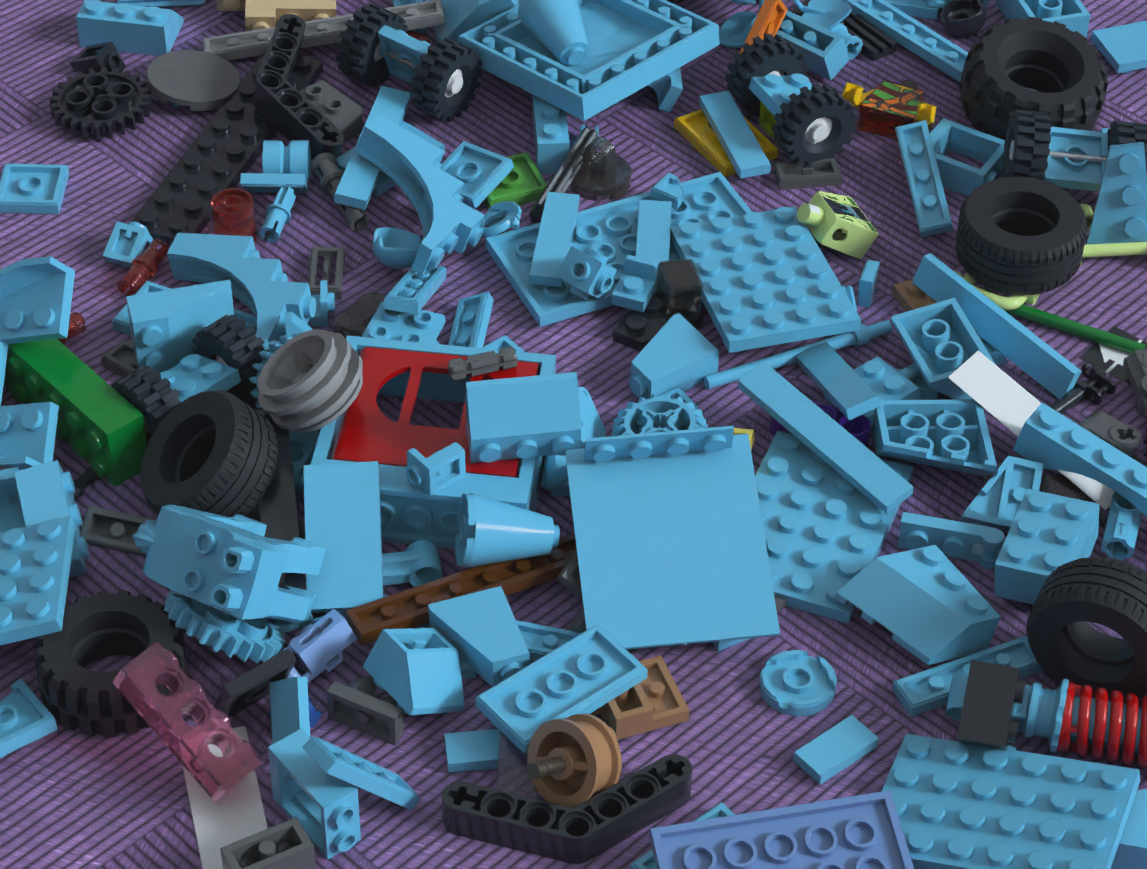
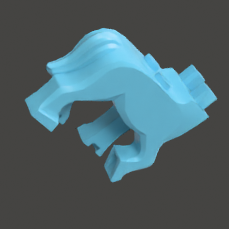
M177 505L162 506L157 521L147 519L145 523L139 525L138 531L132 535L135 547L140 548L141 553L147 555L143 573L151 581L242 620L267 617L299 623L302 621L307 622L317 593L284 585V588H280L278 584L282 573H303L319 576L326 548L300 537H294L292 541L264 537L267 525L243 515L235 514L233 517H225Z

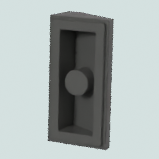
M88 505L80 534L90 544L145 555L141 553L140 548L135 547L132 535L138 531L139 525L145 523L147 519H156Z

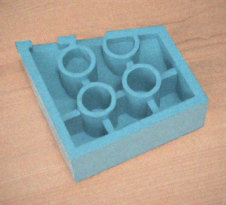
M974 399L879 400L881 406L874 409L872 438L876 456L988 477L996 472L997 464L984 409Z
M936 545L876 557L841 587L834 596L843 605L850 602L862 610L861 618L871 625L878 622L893 633L892 640L927 665L968 656L988 649L1001 618L987 600L982 597Z

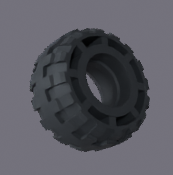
M1029 17L1026 20H1020L1019 18L1005 20L1003 25L995 24L980 35L978 43H973L965 60L959 89H961L960 101L965 115L972 121V126L975 130L1005 141L1006 130L1009 127L1008 122L1015 109L1048 113L1051 127L1092 131L1105 102L1108 86L1105 65L1100 60L1101 55L1095 46H1090L1086 42V37L1077 31H1071L1066 28V25L1056 21L1052 23L1044 21L1042 18ZM1027 88H1031V89L1037 90V91H1039V92L1032 91V90H1029V89H1027Z

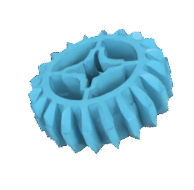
M653 394L651 399L639 397L638 403L628 402L626 409L619 410L618 416L614 419V424L612 425V436L708 428V425L702 415V410L695 409L693 402L684 403L682 396L670 399L668 394L664 398H657Z

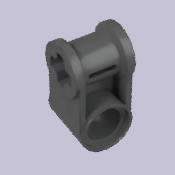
M1102 411L1093 412L1078 424L1137 461L1135 452L1136 447L1141 443L1142 433L1136 427L1127 425Z

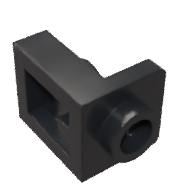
M113 42L86 46L70 62L75 73L89 71L90 68H93L95 72H100L103 67H106L107 72L118 68V72L121 74L126 68Z

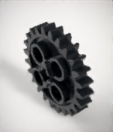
M103 67L97 73L93 68H90L89 74L86 75L80 71L77 72L78 78L67 76V83L59 82V89H53V97L49 98L52 119H55V125H62L63 132L71 130L72 136L83 133L84 139H87L91 134H95L97 140L101 138L102 134H107L109 138H113L114 132L125 135L126 128L136 130L135 123L144 124V117H149L150 109H152L150 87H147L146 81H140L139 75L130 77V71L128 70L119 74L118 68L107 72L106 67Z

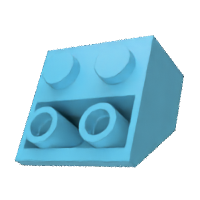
M435 628L382 630L363 665V668L374 678V683L379 688L387 691L397 701V706L402 708L404 713L412 716L418 714L462 712L465 702L458 650Z

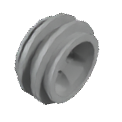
M321 329L303 332L288 340L264 364L258 376V402L279 428L302 433L318 430L338 418L357 398L363 385V359L341 333L328 332Z

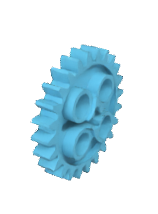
M170 590L164 603L166 605L164 611L169 613V619L177 621L176 627L186 629L187 636H196L200 644L211 647L215 652L219 650L225 651L230 658L234 654L244 662H246L247 658L257 664L260 660L265 662L278 655L285 642V639H283L285 634L279 631L280 626L272 623V618L264 617L242 620Z

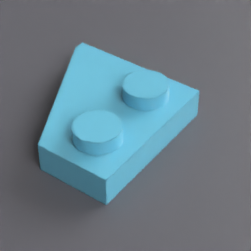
M1008 455L962 513L960 520L1009 531L1026 489L1039 491L1044 463Z

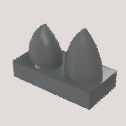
M371 675L356 679L347 685L334 681L327 690L328 718L396 746L403 737V718L406 714L402 708L397 706V701L391 695L381 700L375 698V683Z

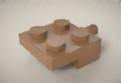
M661 655L639 661L648 669L647 679L590 713L593 716L600 715L608 723L609 727L614 730L617 740L689 721L690 710Z

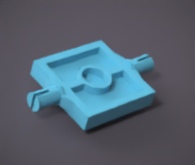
M877 356L854 369L878 395L879 400L921 399L920 388L910 381L922 375L915 362L901 370H897ZM823 392L824 398L827 401H829L832 405H834V407H836V405ZM874 410L863 414L870 421V427L873 426Z

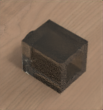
M692 259L659 262L656 291L663 301L666 314L699 311L703 283Z

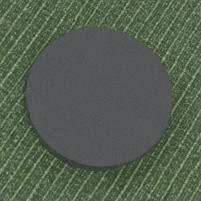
M177 50L162 54L150 63L147 70V87H150L154 97L167 105L172 102L183 106H190V111H209L220 108L236 92L240 84L239 72L229 61L218 55L198 50Z

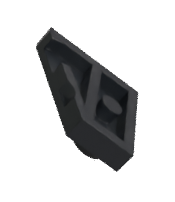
M652 296L644 312L631 310L615 327L612 341L641 352L673 315L679 313L695 329H699L702 326L703 315L659 297Z

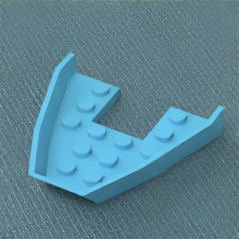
M51 256L19 260L0 269L1 467L13 468L19 466V470L53 461L59 406L52 402L1 406L8 345L61 339L68 336L75 270Z

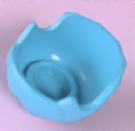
M389 227L377 228L374 232L372 251L376 259L388 268L396 270L410 268L420 247L421 238L406 230Z

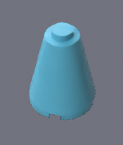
M521 0L518 7L521 23L564 65H577L585 59L589 52L578 0Z
M463 493L461 495L456 522H460L459 534H455V557L458 566L470 568L548 555L551 553L552 547H558L560 529L559 525H554L552 517L474 493Z

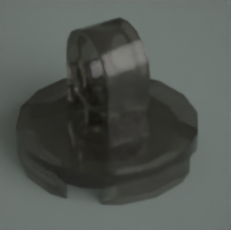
M599 137L585 147L584 163L571 182L570 188L580 197L592 201H598V196L609 195V200L616 199L624 195L631 187L632 169L626 160L616 154V150L609 140Z

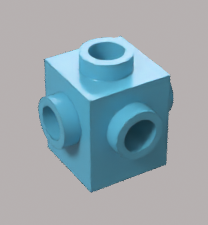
M571 246L556 276L571 284L572 286L569 291L587 300L589 295H592L602 300L604 294L613 285L617 269L606 264L609 259L607 256L593 249L588 254Z

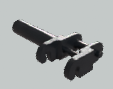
M1088 363L1082 365L1081 371L1083 376L1091 382L1087 384L1084 381L1080 382L1077 380L1070 392L1049 407L1063 414L1084 399L1098 405L1102 402V395L1105 393L1109 395L1115 393L1116 386L1113 381L1105 377L1106 372L1096 366H1093L1089 371L1090 366Z

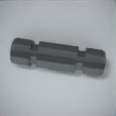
M513 347L498 349L499 353L496 354L493 350L466 356L465 361L462 358L450 360L447 366L451 380L457 381L466 379L467 374H470V377L497 372L499 371L498 367H502L503 370L514 368L517 366L515 350Z

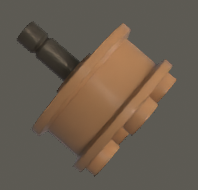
M581 713L571 715L565 719L547 721L534 732L528 747L527 774L532 779L540 795L550 803L571 808L576 807L619 781L622 759L616 734L611 727L596 716Z

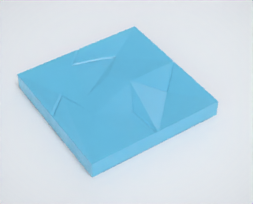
M578 0L589 52L585 59L577 65H564L524 27L518 14L519 4L457 37L458 43L474 49L480 54L479 59L483 63L480 68L517 87H521L528 93L583 121L720 45L718 24L666 0Z

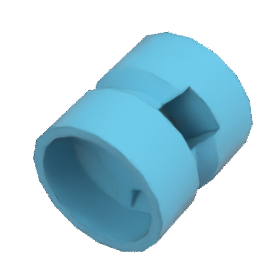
M264 140L262 155L263 173L306 174L308 182L310 181L311 150L309 140H292L288 146H285L279 140Z

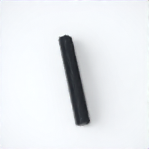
M586 127L581 131L530 210L529 216L532 223L541 222L547 192L565 193L599 140L598 132L595 129L591 130Z

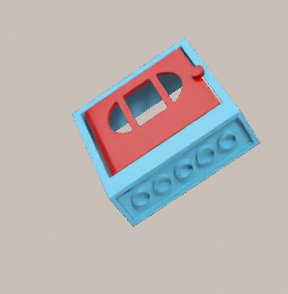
M347 335L346 340L363 359V385L357 398L348 409L333 422L320 429L310 465L378 461L382 541L412 544L415 541L428 540L435 543L437 547L455 549V534H459L460 522H456L459 501L463 493H474L535 512L545 456L522 459L519 478H516L520 458L471 463L465 429L466 382L556 374V355L515 351L517 366L514 368L503 370L502 367H498L499 371L475 377H470V374H467L466 379L453 381L448 373V361L462 358L465 361L466 356L493 350L496 354L499 353L498 350ZM377 395L404 397L397 422L388 419L380 411L376 402ZM416 398L465 403L459 428L449 429L410 425ZM454 442L458 443L465 449L466 477L432 496H429L419 486H414L410 482L406 474L408 450L415 448L427 458Z

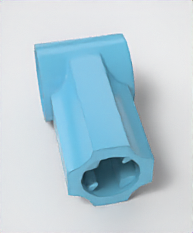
M1116 491L1112 495L1101 551L1108 558L1123 561L1133 556L1143 513Z
M415 541L406 548V551L382 554L383 586L411 583L413 587H417L443 578L438 548L431 541Z

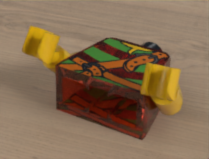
M886 80L882 81L875 89L863 93L864 88L852 83L845 84L842 97L860 111L858 130L898 140L895 127L926 120L929 129L935 123L937 106L924 102L925 92L922 89H918L914 81L904 80L899 84Z

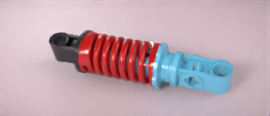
M958 672L952 676L946 715L959 722L969 672ZM1063 679L1057 690L1044 689L1041 687L1042 684L1033 683L1032 686L1026 685L1023 704L1015 703L1013 719H1019L1018 731L1024 732V737L1032 738L1033 735L1048 738L1051 752H1074L1080 756H1086L1092 746V756L1095 759L1103 758L1107 749V759L1111 762L1118 761L1121 752H1123L1122 761L1124 764H1133L1136 755H1138V766L1141 768L1147 767V696H1143L1138 701V697L1135 694L1128 693L1123 699L1120 691L1113 690L1108 696L1107 690L1101 687L1096 688L1092 696V687L1090 685H1083L1081 687V685L1070 682L1069 679Z

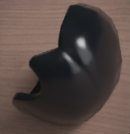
M953 0L946 4L942 12H940V19L944 29L957 37L972 36L979 32L985 24V4H981L980 0Z

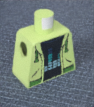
M818 191L809 203H803L797 211L798 221L806 224L819 243L858 259H862L879 235L854 200L848 196Z

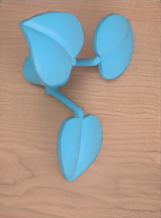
M759 0V11L764 0ZM792 0L797 8L804 13L801 17L826 29H831L839 24L852 11L849 3L844 0H810L808 7L804 6L799 0ZM744 11L729 17L719 32L720 45L730 48H742L757 15L753 12Z

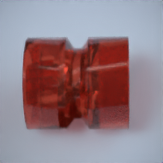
M229 188L217 192L211 200L214 235L252 236L255 242L257 233L253 196L248 191L239 188Z

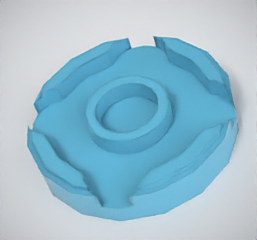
M802 650L783 651L770 657L765 663V667L761 670L759 678L762 698L770 707L780 713L797 717L814 715L825 710L834 699L837 679L834 669L824 658L818 655L817 659L807 656L808 652Z

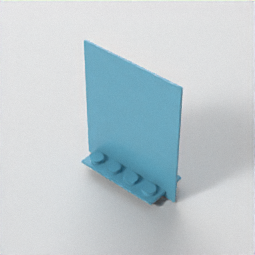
M734 426L587 438L585 439L584 448L565 450L586 630L599 624L626 650L780 635L748 434L733 435Z

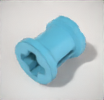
M842 23L828 29L843 36L849 60H853L858 56L863 45L862 40L858 36L849 34L847 27Z

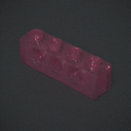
M158 641L121 668L112 681L215 803L247 779L261 764L253 746L248 741L241 740L231 728L228 717L221 710L215 709L205 698V692L197 681L188 678L179 667L176 656L170 650L164 649ZM156 684H163L168 687L171 696L161 694L157 690ZM182 714L192 716L197 726H190L185 723ZM208 744L219 747L223 757L213 755L208 748Z

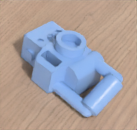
M334 608L315 624L305 626L301 630L300 635L294 637L290 641V645L283 650L285 651L289 648L308 670V672L301 676L293 666L287 679L307 677L308 684L324 670L330 672L343 661L342 650L354 642L357 637L345 618Z

